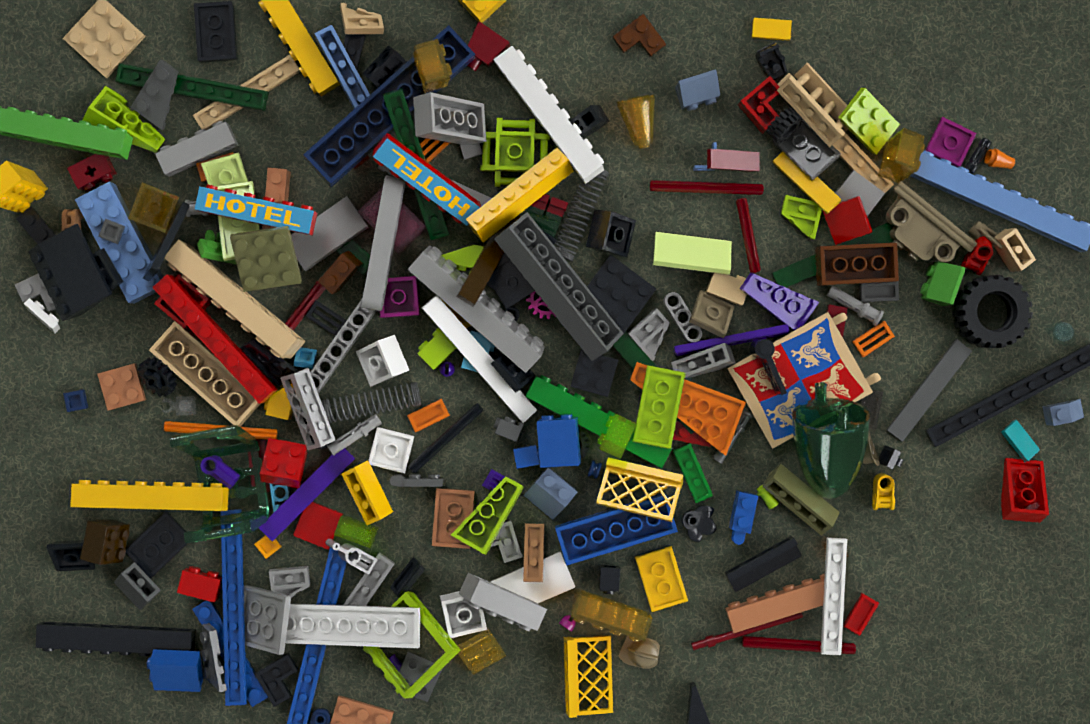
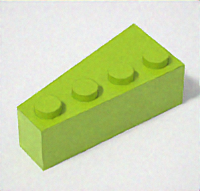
M505 477L451 536L486 555L524 487Z

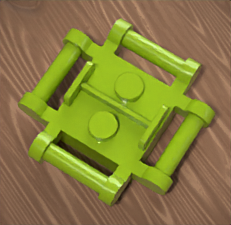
M497 118L496 132H486V142H483L480 171L495 172V187L510 185L517 178L501 177V172L528 171L534 166L535 140L540 141V160L548 155L550 136L548 134L535 133V119L526 121ZM502 127L529 128V132L502 131ZM490 139H496L495 165H490Z

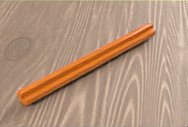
M166 421L164 423L165 432L255 439H277L278 436L276 429Z

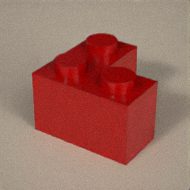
M771 76L751 91L738 104L740 109L762 134L771 125L770 123L775 120V117L779 116L768 104L780 94L777 91L780 87Z

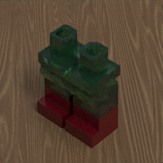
M544 194L530 205L526 212L541 229L555 237L568 202L552 197L546 215H544L550 199L549 195Z

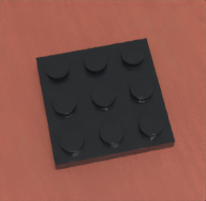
M612 255L608 257L587 286L623 333H625L656 290L654 286Z

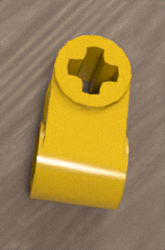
M885 473L877 474L873 480V510H878V508L894 510L895 483L893 478ZM883 478H887V485L881 487L880 481Z

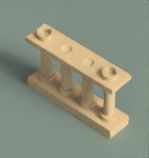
M806 63L794 75L797 80L791 76L777 91L830 148L845 134L841 128L845 131L848 130L838 119L847 104L810 64Z

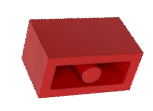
M189 566V568L182 570L177 593L211 602L218 600L222 586V577L219 576L218 572H201V568Z

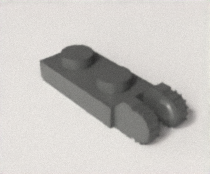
M394 474L389 480L392 486L442 487L444 485V478H440V474H428V478H421V474H409V478H406L403 474Z

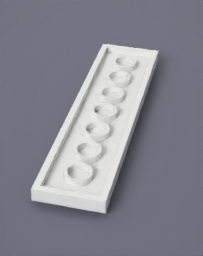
M290 604L285 643L419 648L420 608Z

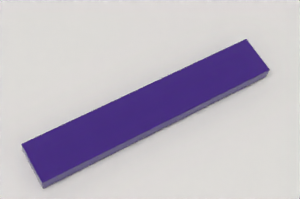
M788 324L729 335L724 338L719 337L674 346V356L701 352L723 343L733 346L753 342L758 339L784 336L788 333L789 327Z
M345 448L335 454V456L332 454L259 529L271 541H274L355 458Z

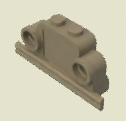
M902 181L894 188L893 191L898 196L886 212V220L890 225H893L890 230V237L894 240L892 243H897L898 249L902 250L903 248L907 251V256L910 259L917 261L932 258L935 261L949 262L954 258L956 250L960 245L968 252H971L977 245L973 239Z

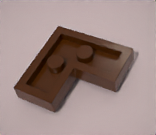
M644 14L613 36L614 41L623 53L638 42H640L650 57L666 46L664 40Z

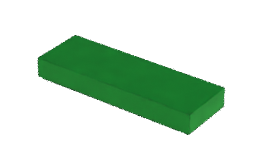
M689 443L673 450L695 503L712 497V491L691 444Z

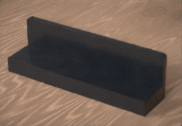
M790 536L724 573L734 591L738 592L800 558L802 554L797 547L798 544L795 538Z

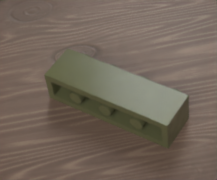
M782 464L771 471L762 486L821 536L833 527L840 513Z

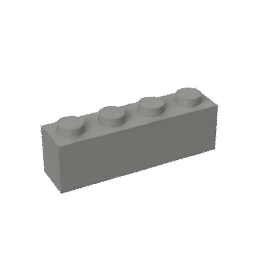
M219 121L214 123L212 128L208 130L202 129L195 132V136L191 138L184 137L179 139L177 144L173 146L166 145L160 148V152L155 153L164 174L168 177L195 166L196 163L208 160L238 146L230 125L227 122Z

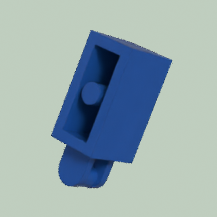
M736 490L729 528L733 530L732 541L740 545L744 542L746 533L751 534L758 495Z

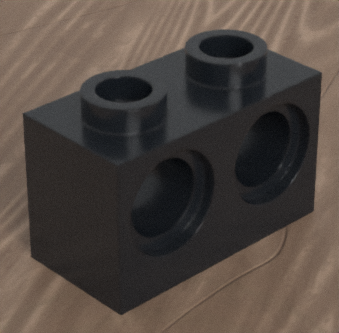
M388 45L362 74L379 88L407 61Z

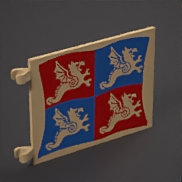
M829 312L773 342L775 351L771 357L787 391L784 395L775 394L759 358L750 355L727 368L772 449L873 393L870 385L881 380L878 373H873L867 378L864 377L837 329V324L847 320L845 313H840L831 318Z

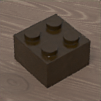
M115 520L88 521L80 560L99 565L123 562L126 554L125 548L129 537L130 524Z

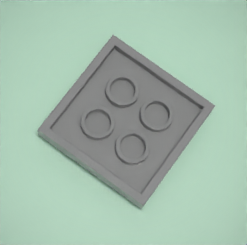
M244 585L246 646L277 655L284 654L291 596Z

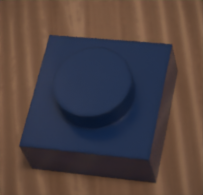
M85 390L63 393L67 412L88 408Z

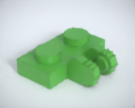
M207 230L205 239H200L197 243L201 258L236 264L235 259L224 261L220 232L217 233L215 242L214 232Z

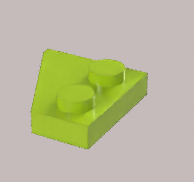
M785 195L781 215L811 240H815L822 209L814 201Z

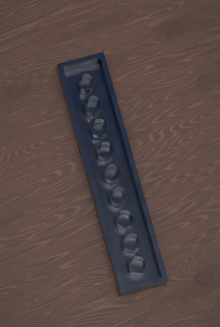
M448 25L304 153V160L330 187H333L374 150L386 133L392 134L395 131L383 94L402 88L412 116L414 114L413 97L430 92L437 93L474 60L475 53Z

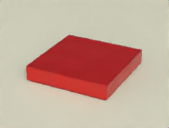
M860 196L840 202L828 214L823 211L835 245L873 232Z
M312 502L302 512L293 536L329 550L330 547L325 542L328 538L334 539L344 513Z

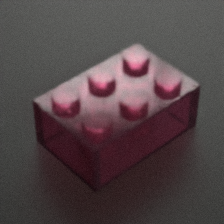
M383 187L358 211L374 229L376 228ZM403 203L394 244V250L398 254L405 251L427 229Z

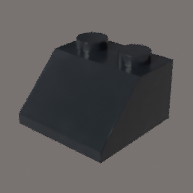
M595 209L586 247L628 257L636 220L612 211Z

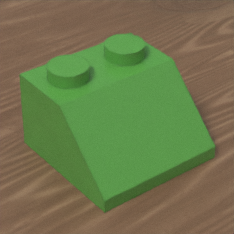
M939 261L934 262L927 270V276H929L927 283H924L921 287V299L941 306L953 305L966 268Z

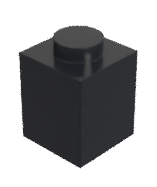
M600 565L599 590L603 591V594L619 592L620 567Z

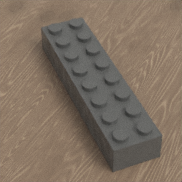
M528 212L494 238L499 247L506 253L511 262L518 268L523 277L530 283L535 292L542 298L591 361L607 352L624 334Z

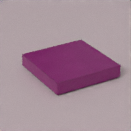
M941 117L925 151L931 152L938 159L950 161L951 165L957 168L958 166L961 167L977 133Z

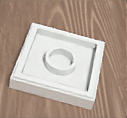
M377 427L369 457L370 465L405 473L414 436Z

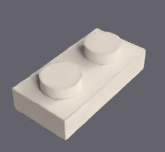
M29 298L24 303L26 309L54 334L60 329L58 325L59 320L52 313L49 315L43 311L45 309L44 306L37 300L33 302Z

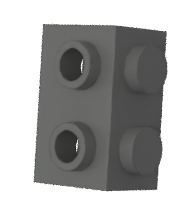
M135 562L114 581L115 585L139 610L152 601L161 591Z

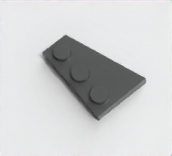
M164 60L158 62L131 105L132 109L161 130H164L166 126L165 121L170 110L171 95L174 93L178 71Z
M210 623L203 624L202 632L200 633V639L203 643L201 656L204 661L202 674L204 679H207L219 692L227 691V687L221 681L220 674H223L224 670L220 660L217 658L220 655L217 630Z

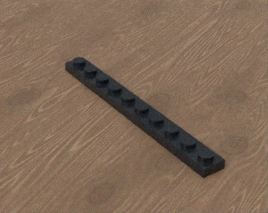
M1090 343L925 429L933 447L945 443L1089 367Z

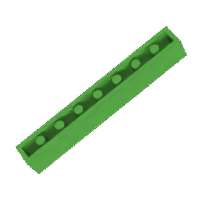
M0 106V135L114 158L128 159L133 137L125 129L116 127L113 130L102 124L93 126L91 123L82 120L77 123L66 117L56 119L50 114H43L41 116L30 110L20 112V110L13 107L4 109Z

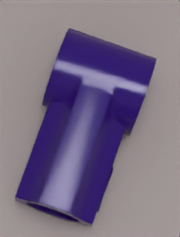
M217 455L209 456L201 461V470L205 474L213 476L229 489L236 484L240 477L239 473L225 464ZM210 460L215 463L214 469L209 467Z

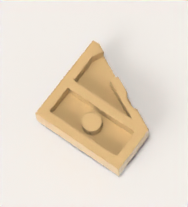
M346 3L340 4L345 34L384 33L382 16L380 14L367 12L361 8H358L356 11L346 8Z

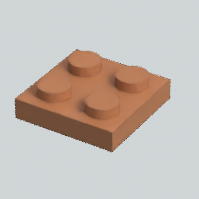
M136 363L98 373L108 411L146 400L141 379L138 377L139 372L137 371Z

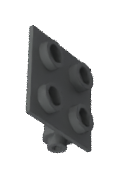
M408 651L399 673L411 687L434 662ZM442 669L414 697L428 702Z

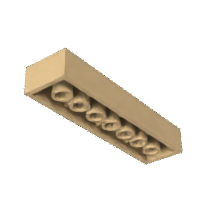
M178 239L166 254L165 259L168 261L167 265L171 269L181 274L183 273L181 277L184 280L198 286L196 290L202 295L212 298L211 302L215 306L227 310L225 314L234 321L241 322L240 326L248 333L251 332L257 335L255 339L262 345L270 346L272 348L270 352L276 357L291 359L306 342L249 293L244 292L242 287L206 258H201L200 253L190 244Z

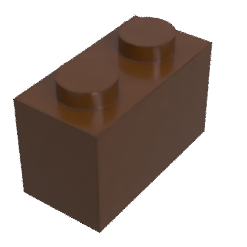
M346 251L337 258L318 282L331 294L339 292L363 263L350 251Z

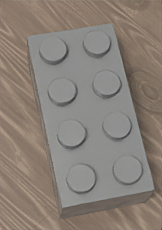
M431 92L413 97L416 137L462 145H475L486 142L483 103Z
M471 573L467 574L459 591V595L464 597L463 601L468 603L469 606L478 610L482 609L494 617L498 616L510 624L515 623L520 628L529 632L530 629L538 631L547 611L546 608L538 603Z

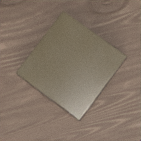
M700 290L689 322L724 338L727 334L735 306Z

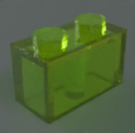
M616 413L613 416L610 415L605 424L608 427L606 433H601L597 442L600 445L599 449L621 459L637 423Z
M342 515L334 535L371 548L379 527L371 524L366 525L365 522Z

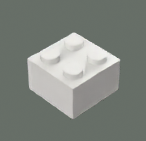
M459 591L440 596L448 635L454 638L487 630L483 610L469 606L468 603L463 601L464 597L459 595Z

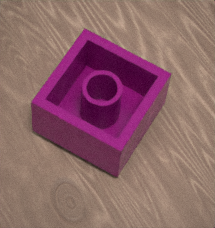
M416 276L388 278L380 318L420 316L418 278Z

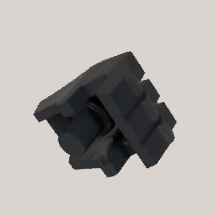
M775 42L758 50L755 54L766 76H771L773 80L788 72L785 57L779 50L780 46Z

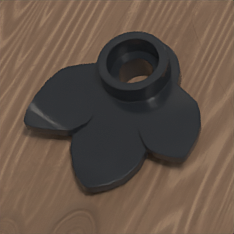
M701 505L694 511L689 510L683 514L682 524L687 528L688 537L691 540L700 542L702 534L711 535L716 532V524L710 519L714 508ZM694 517V522L690 524V519Z

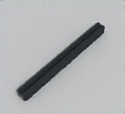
M478 403L475 404L408 466L409 469L416 473L482 413L483 408Z

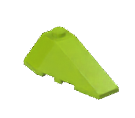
M105 86L88 107L82 121L89 122L93 126H97V124L106 125L109 129L113 130L116 127L125 129L133 137L132 145L156 153L164 143L165 138L150 123H143L138 118L140 114L135 110L131 111L125 105L127 100L123 96Z

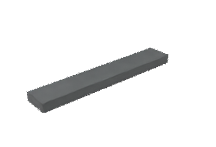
M955 339L886 430L903 442L972 350Z

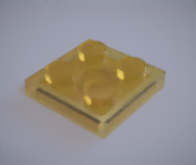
M489 629L460 644L458 647L461 651L457 653L473 675L506 656L503 648Z

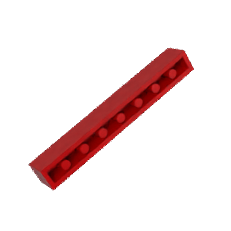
M166 274L152 287L259 404L267 401L277 391L276 387L173 275Z

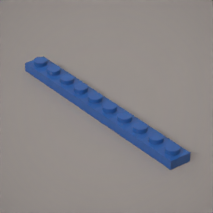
M242 509L221 511L224 670L227 691H225V706L247 704Z
M331 547L316 603L320 605H337L347 562L339 557V550H334ZM306 644L287 724L308 723L327 645Z

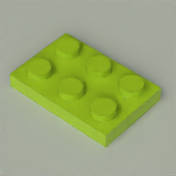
M862 87L838 117L871 153L876 155L900 125L872 94Z

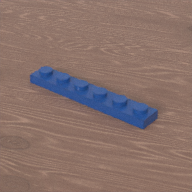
M206 600L192 610L202 625L210 623L217 630L220 656L224 660L223 619L213 602ZM245 656L246 698L253 707L268 698Z

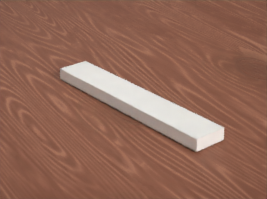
M827 537L821 636V654L841 655L847 554L846 538Z

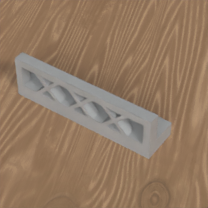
M309 368L281 377L280 379L307 450L319 448L335 441ZM288 379H291L293 388L291 387ZM310 435L313 437L315 444L312 443Z

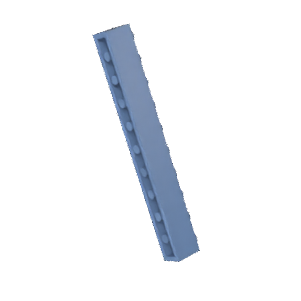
M923 151L916 154L908 171V176L1078 252L1088 250L1090 245L1089 223L1084 221L1077 222L1073 220V216L1066 213H1057L1055 208L1047 205L1044 207L1033 198L1026 199L1018 191H1008L1000 183H990L982 175H973L968 173L969 170L964 167L958 166L957 168L952 166L950 161L946 159L939 160L931 152Z

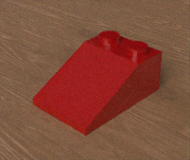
M1005 458L1001 496L1003 520L1040 523L1049 515L1043 461L1029 460L1024 462L1022 459Z

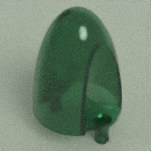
M820 382L819 386V383H815V399L809 400L808 404L796 406L792 412L794 444L798 462L807 483L819 496L825 499H835L848 491L860 471L868 443L870 412L866 407L854 401L827 398V384Z

